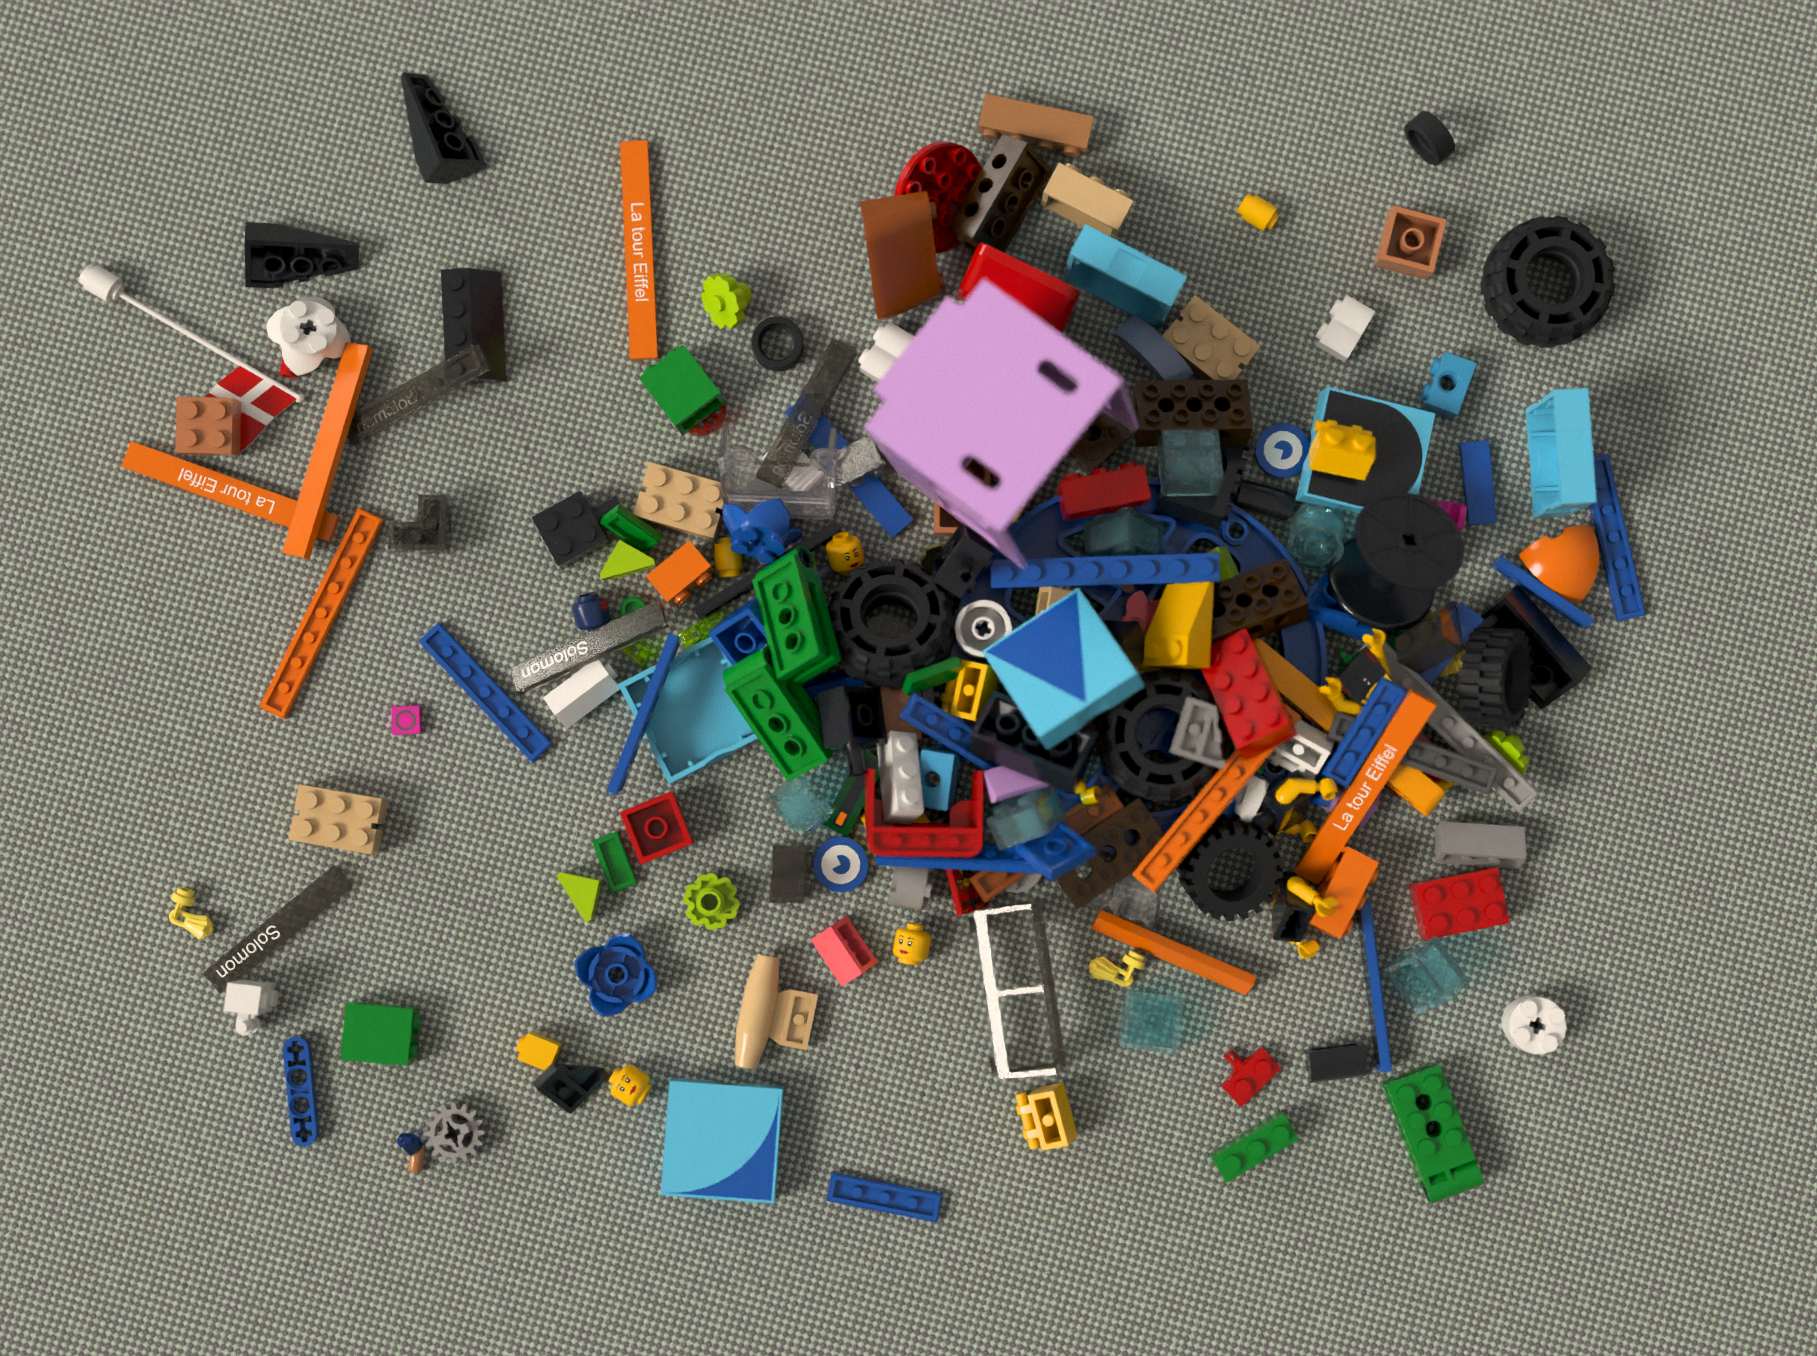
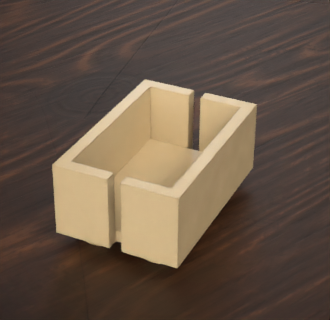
M1058 163L1043 191L1040 206L1081 227L1087 224L1116 239L1129 215L1133 200L1129 199V194L1120 189L1112 190L1104 186L1105 183L1095 176H1090V178L1084 176L1072 164L1066 163L1063 165Z
M1196 295L1163 335L1181 355L1191 370L1202 380H1235L1261 347Z
M648 462L642 482V487L646 492H639L633 514L644 522L716 542L723 520L721 514L716 513V510L718 509L719 512L723 513V505L728 503L732 490L728 484Z
M299 784L294 809L300 811L299 815H293L288 840L366 854H379L383 829L372 828L373 823H385L389 799Z

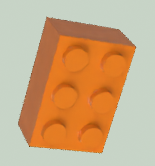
M1343 847L1316 890L1320 894L1321 899L1334 897L1337 900L1338 906L1331 908L1335 913L1322 917L1317 913L1316 905L1314 904V912L1308 925L1332 937L1341 939L1343 934L1347 935L1354 923L1351 917L1355 909L1360 910L1366 900L1367 895L1364 892L1368 884L1372 885L1379 874V870L1376 869L1379 862L1350 847Z

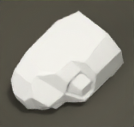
M1253 776L1234 798L1236 801L1234 811L1241 820L1246 823L1252 822L1266 794L1269 783Z

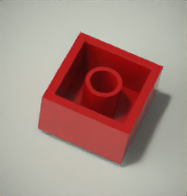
M675 791L668 792L619 812L640 865L695 844Z

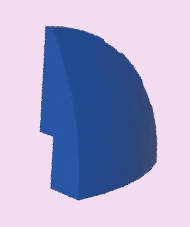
M1327 569L1325 574L1317 582L1313 583L1307 594L1308 614L1326 626L1363 641L1365 634L1373 637L1372 627L1366 626L1352 618L1338 604L1329 586Z

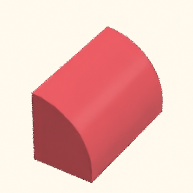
M847 916L811 939V942L841 986L863 974L878 962Z

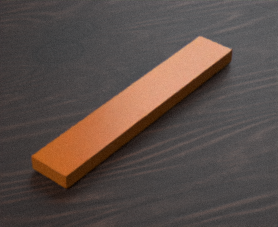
M1100 910L1093 921L1092 930L1243 995H1246L1255 983L1256 976L1107 911Z

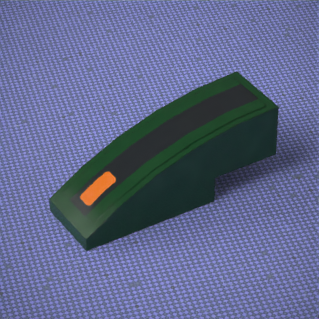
M864 750L866 770L874 769L875 787L880 777L878 757ZM865 775L847 776L823 825L848 837L865 806Z

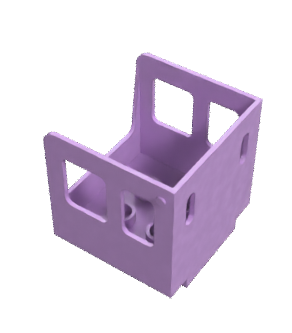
M983 279L962 306L947 297L876 384L873 391L883 404L864 426V429L901 477L1025 570L1028 564L1005 528L1099 411L1119 421L1132 431L1136 432L1140 426L1121 378L994 285ZM974 457L1001 477V484L997 489H987L964 471Z

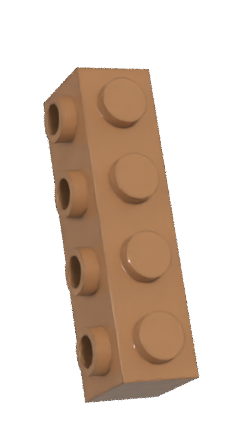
M985 93L978 133L983 134L982 136L989 140H998L1004 134L1036 145V148L1042 151L1051 152L1055 149L1063 151V154L1067 156L1079 157L1086 154L1094 116Z

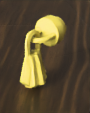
M178 887L171 897V900L176 902V906L169 914L170 921L190 931L198 939L207 938L213 933V923L208 916L194 915L183 911L185 906H193L195 892L185 887ZM181 915L185 917L184 922L179 921L177 919Z
M1130 950L1122 959L1123 962L1128 964L1126 970L1114 965L1105 956L1096 957L1089 963V973L1094 979L1108 980L1128 987L1133 982L1132 973L1134 969L1143 970L1145 956ZM1118 973L1124 975V981L1117 979Z

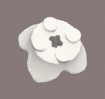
M304 297L294 301L290 306L276 311L267 322V332L270 339L281 346L282 358L285 364L297 376L314 371L326 357L333 359L342 357L346 342L351 343L348 330L336 317L334 307L321 297ZM313 327V330H316V332L311 331L309 335H305L303 328Z

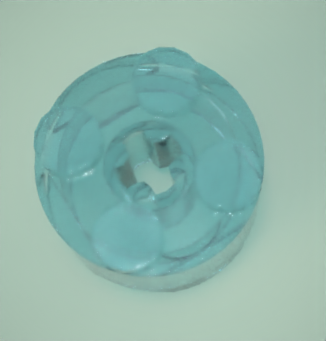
M1305 503L1300 506L1299 510L1291 517L1287 541V551L1289 555L1290 553L1293 555L1294 561L1297 564L1309 569L1326 568V564H1329L1331 560H1334L1335 564L1341 559L1344 552L1346 532L1343 513L1338 509L1324 505Z
M801 775L799 778L796 777L789 782L783 783L767 799L769 802L773 800L777 802L778 805L774 807L776 812L794 832L800 829L803 834L799 837L805 840L830 818L827 812L831 810V807L821 796L816 798L810 791L813 786Z

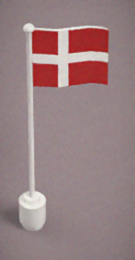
M89 264L82 271L79 283L88 292L107 303L112 300L116 301L121 297L239 366L218 382L205 397L234 398L241 401L240 453L257 439L276 416L294 402L301 403L304 401L305 397L302 392L300 394L294 392L123 293L122 279L99 265L93 266Z

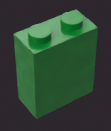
M684 345L669 351L663 360L656 365L649 366L643 375L639 377L644 387L682 436L727 403L720 391Z
M355 1001L346 1003L340 1060L404 1066L413 1064L414 1059H417L419 1054V1042H415L416 1031H420L422 1025V1014H418L419 1007Z

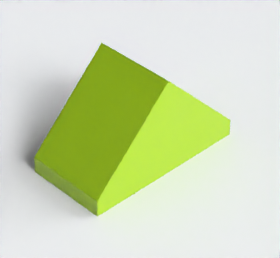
M619 540L601 570L600 577L604 582L654 569L657 567V562Z
M567 872L557 874L556 877L586 923L592 921L595 917L603 880Z

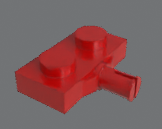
M1259 1047L1251 1056L1243 1060L1232 1048L1228 1052L1233 1056L1234 1060L1227 1053L1223 1055L1234 1068L1231 1075L1220 1086L1240 1107L1249 1101L1282 1069L1262 1047Z

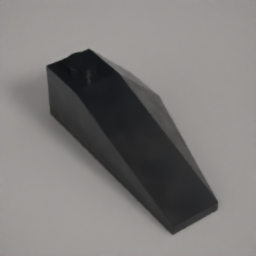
M403 72L401 74V82L415 160L424 182L449 184L484 169L486 163L477 142L472 135L467 137L459 126L462 122L457 115L452 117L444 106L445 99L426 74Z
M246 222L245 287L274 289L282 287L283 283L298 280L300 283L308 281V278L322 274L331 276L359 269V242L275 223Z

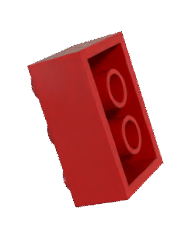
M1136 462L1120 465V469L1109 472L1108 468L1093 470L1090 476L1081 477L1080 473L1064 476V480L1060 481L1057 487L1063 522L1146 506L1151 496L1144 465L1137 466Z
M1488 867L1408 884L1420 939L1430 940L1510 923L1498 867Z

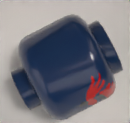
M589 592L577 596V601L572 604V612L577 628L579 630H587L589 635L603 632L604 626L611 621L607 599L604 596L598 595V592Z

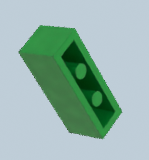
M1278 1111L1208 1155L1221 1177L1228 1183L1299 1140V1137L1286 1115Z

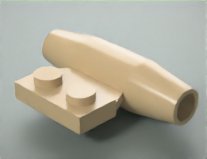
M757 954L746 982L736 1028V1066L757 1069L769 1037L779 1045L807 1050L818 994L795 989L778 992L780 958Z

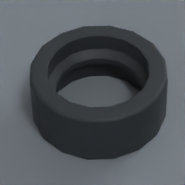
M1422 111L1405 125L1404 132L1409 144L1428 164L1437 166L1455 152V143L1450 132L1430 112Z
M781 316L769 317L760 322L754 329L751 338L752 351L757 362L765 369L775 372L786 371L799 362L804 351V341L799 327L793 321ZM771 329H784L794 339L793 351L783 360L770 359L762 350L761 342L763 336Z

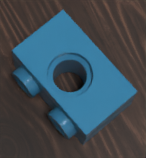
M1446 351L1439 358L1435 357L1429 373L1433 374L1430 384L1426 383L1420 395V399H1423L1421 408L1450 419L1456 417L1460 411L1477 363ZM1442 378L1448 379L1451 382V391H1446L1441 387L1440 380Z
M932 747L921 749L918 757L923 807L947 811L954 805L960 754L955 751ZM931 771L939 774V785L931 783L929 779Z

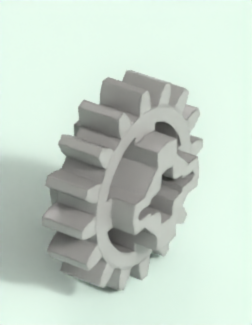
M458 1101L452 1102L451 1108L446 1103L442 1104V1113L435 1109L431 1113L435 1119H428L425 1122L426 1125L431 1127L430 1130L423 1132L424 1136L431 1139L425 1145L426 1147L434 1146L435 1149L431 1154L433 1157L439 1153L442 1154L441 1162H445L449 1157H451L453 1164L458 1163L459 1157L466 1162L469 1160V1153L474 1156L478 1154L479 1151L475 1146H482L485 1143L480 1138V1135L487 1133L486 1129L480 1128V1124L485 1120L484 1118L477 1119L475 1117L479 1111L478 1109L471 1112L468 1111L469 1103H465L461 1108H459ZM456 1114L464 1116L469 1121L465 1122L458 1119ZM443 1119V1129L440 1134H437L438 1125ZM453 1128H459L461 1131L458 1136L451 1137L450 1131ZM470 1131H473V1138L468 1146L467 1136ZM445 1143L452 1146L454 1151L445 1148L442 1144Z

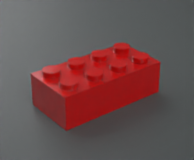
M1244 628L1212 644L1210 647V667L1201 668L1240 754L1248 760L1297 736L1298 733L1258 646L1248 630Z

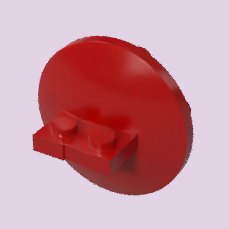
M948 141L935 142L919 150L904 167L894 196L927 191L929 202L935 201L937 218L932 219L936 254L946 252L960 244L948 231V228L982 170L979 161L970 150L962 145Z

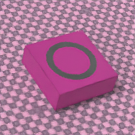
M421 706L391 707L392 735L422 734Z

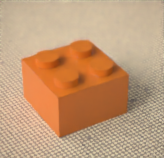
M689 540L646 577L672 607L676 604L680 607L692 597L690 592L699 586L702 589L713 580L711 575L715 571Z

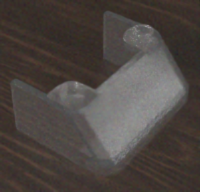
M723 424L718 455L723 505L724 503L737 504L749 513L755 505L762 501L780 498L787 508L790 518L824 520L834 516L836 512L838 477L837 428H831L829 448L814 450L810 455V463L788 462L786 467H780L778 462L755 461L754 452L747 446L731 445L729 425ZM779 462L782 466L787 464L786 462ZM775 467L784 470V472L778 469L774 471L775 473L781 475V477L773 474V470L775 469Z

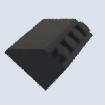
M474 268L441 269L446 380L451 385L507 382L502 273Z
M1518 584L1499 597L1479 615L1484 619L1479 627L1520 629L1528 636V644H1531L1532 648L1530 657H1533V665L1531 666L1533 679L1530 680L1532 691L1528 696L1541 710L1579 684L1592 668Z
M993 691L969 734L970 753L1075 794L1086 773L1099 732L1083 726L1047 750L1014 699Z

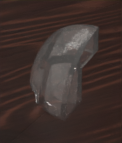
M1133 872L1088 902L1097 913L1100 910H1104L1153 932L1157 930L1160 914V888L1154 894L1132 875Z

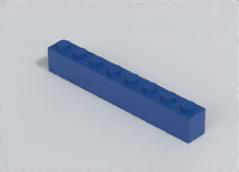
M1219 553L1025 559L1028 564L1025 570L1010 559H996L991 563V588L1220 582Z

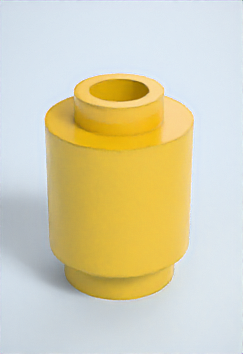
M1248 193L1237 210V213L1242 215L1241 219L1262 232L1266 227L1271 230L1279 218V215L1276 214L1278 208L1256 194L1252 196Z
M731 537L719 538V544H714L715 571H718L719 577L741 576V569H743L742 554L731 550Z

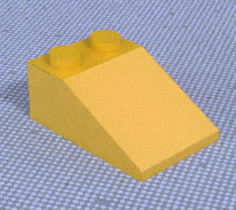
M1214 582L1166 585L1145 636L1143 666L1161 669L1210 667Z

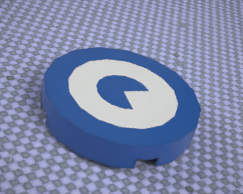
M1277 423L1269 426L1259 435L1255 444L1254 456L1258 466L1265 474L1286 479L1297 475L1303 469L1304 461L1310 449V443L1300 428L1290 423Z
M835 837L828 839L819 846L814 855L813 869L815 876L822 886L831 891L843 893L853 890L863 882L868 873L869 861L866 851L858 842L851 838Z

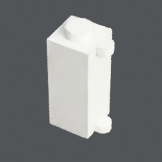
M596 657L543 698L553 714L568 729L620 689L618 682L615 680L618 674L609 663L603 665Z

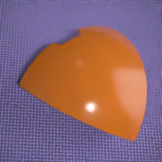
M1578 525L1564 528V532L1559 537L1550 539L1548 536L1540 538L1519 554V557L1545 586L1561 597L1580 604L1589 593L1595 581L1599 565V548L1592 527Z

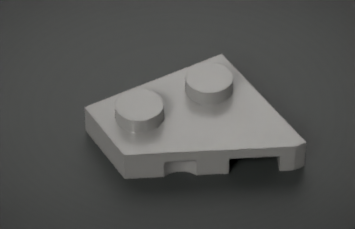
M1186 697L1170 753L1224 769L1225 760H1222L1220 743L1222 742L1221 733L1217 727V706Z

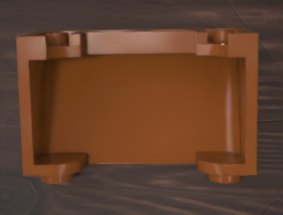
M927 191L860 201L877 320L891 319L941 296L940 290L945 289L943 273H938L932 219L937 218L935 201L929 202Z

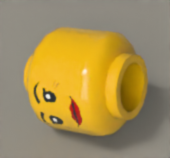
M848 532L835 534L833 539L826 545L829 565L833 571L839 572L840 575H847L855 568H860L865 561L860 539L857 536L849 535Z
M908 922L907 927H901L896 930L893 954L898 957V962L908 965H920V961L928 959L932 937L927 931L923 930L924 925Z
M632 1064L626 1065L622 1070L617 1067L609 1079V1082L612 1084L611 1095L630 1107L637 1103L641 1105L653 1087L650 1085L649 1075Z

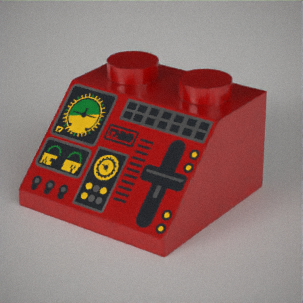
M946 869L957 916L990 907L989 902L983 901L969 878L980 871Z

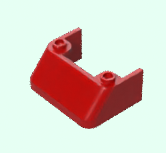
M979 243L958 290V300L966 301L981 281L985 279L1061 335L1076 308L1080 296V291L1075 287L983 243Z
M874 769L866 770L865 826L867 846L873 854L878 856L972 857L979 853L983 840V771L972 773V801H959L955 803L949 812V823H911L906 825L884 823L882 800L874 799Z

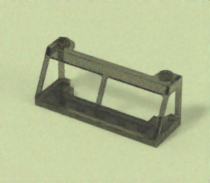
M1037 900L974 911L973 916L968 917L970 933H976L990 1020L994 1056L989 1057L991 1073H997L999 1080L1067 1073L1042 902ZM1029 910L1035 938L1041 986L998 991L995 982L986 916ZM1043 992L1052 1063L1009 1069L998 997Z

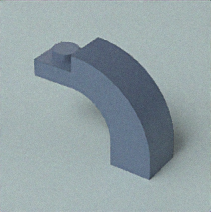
M1133 314L1114 332L1125 350L1144 363L1159 381L1195 380L1192 376L1194 372L1173 346L1158 331L1138 316Z

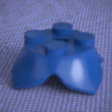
M780 498L762 501L755 505L749 513L737 504L724 503L723 520L731 535V550L735 553L745 554L757 558L761 563L770 564L774 558L783 554L788 546L797 542L803 536L799 528H790V515Z
M630 933L615 935L604 946L586 949L574 961L577 977L583 984L588 986L591 1006L601 1017L617 1015L624 1011L632 1002L647 1000L657 990L656 972L653 966L646 960L642 943ZM621 967L625 977L620 978L618 981L613 980L614 975H611V970Z

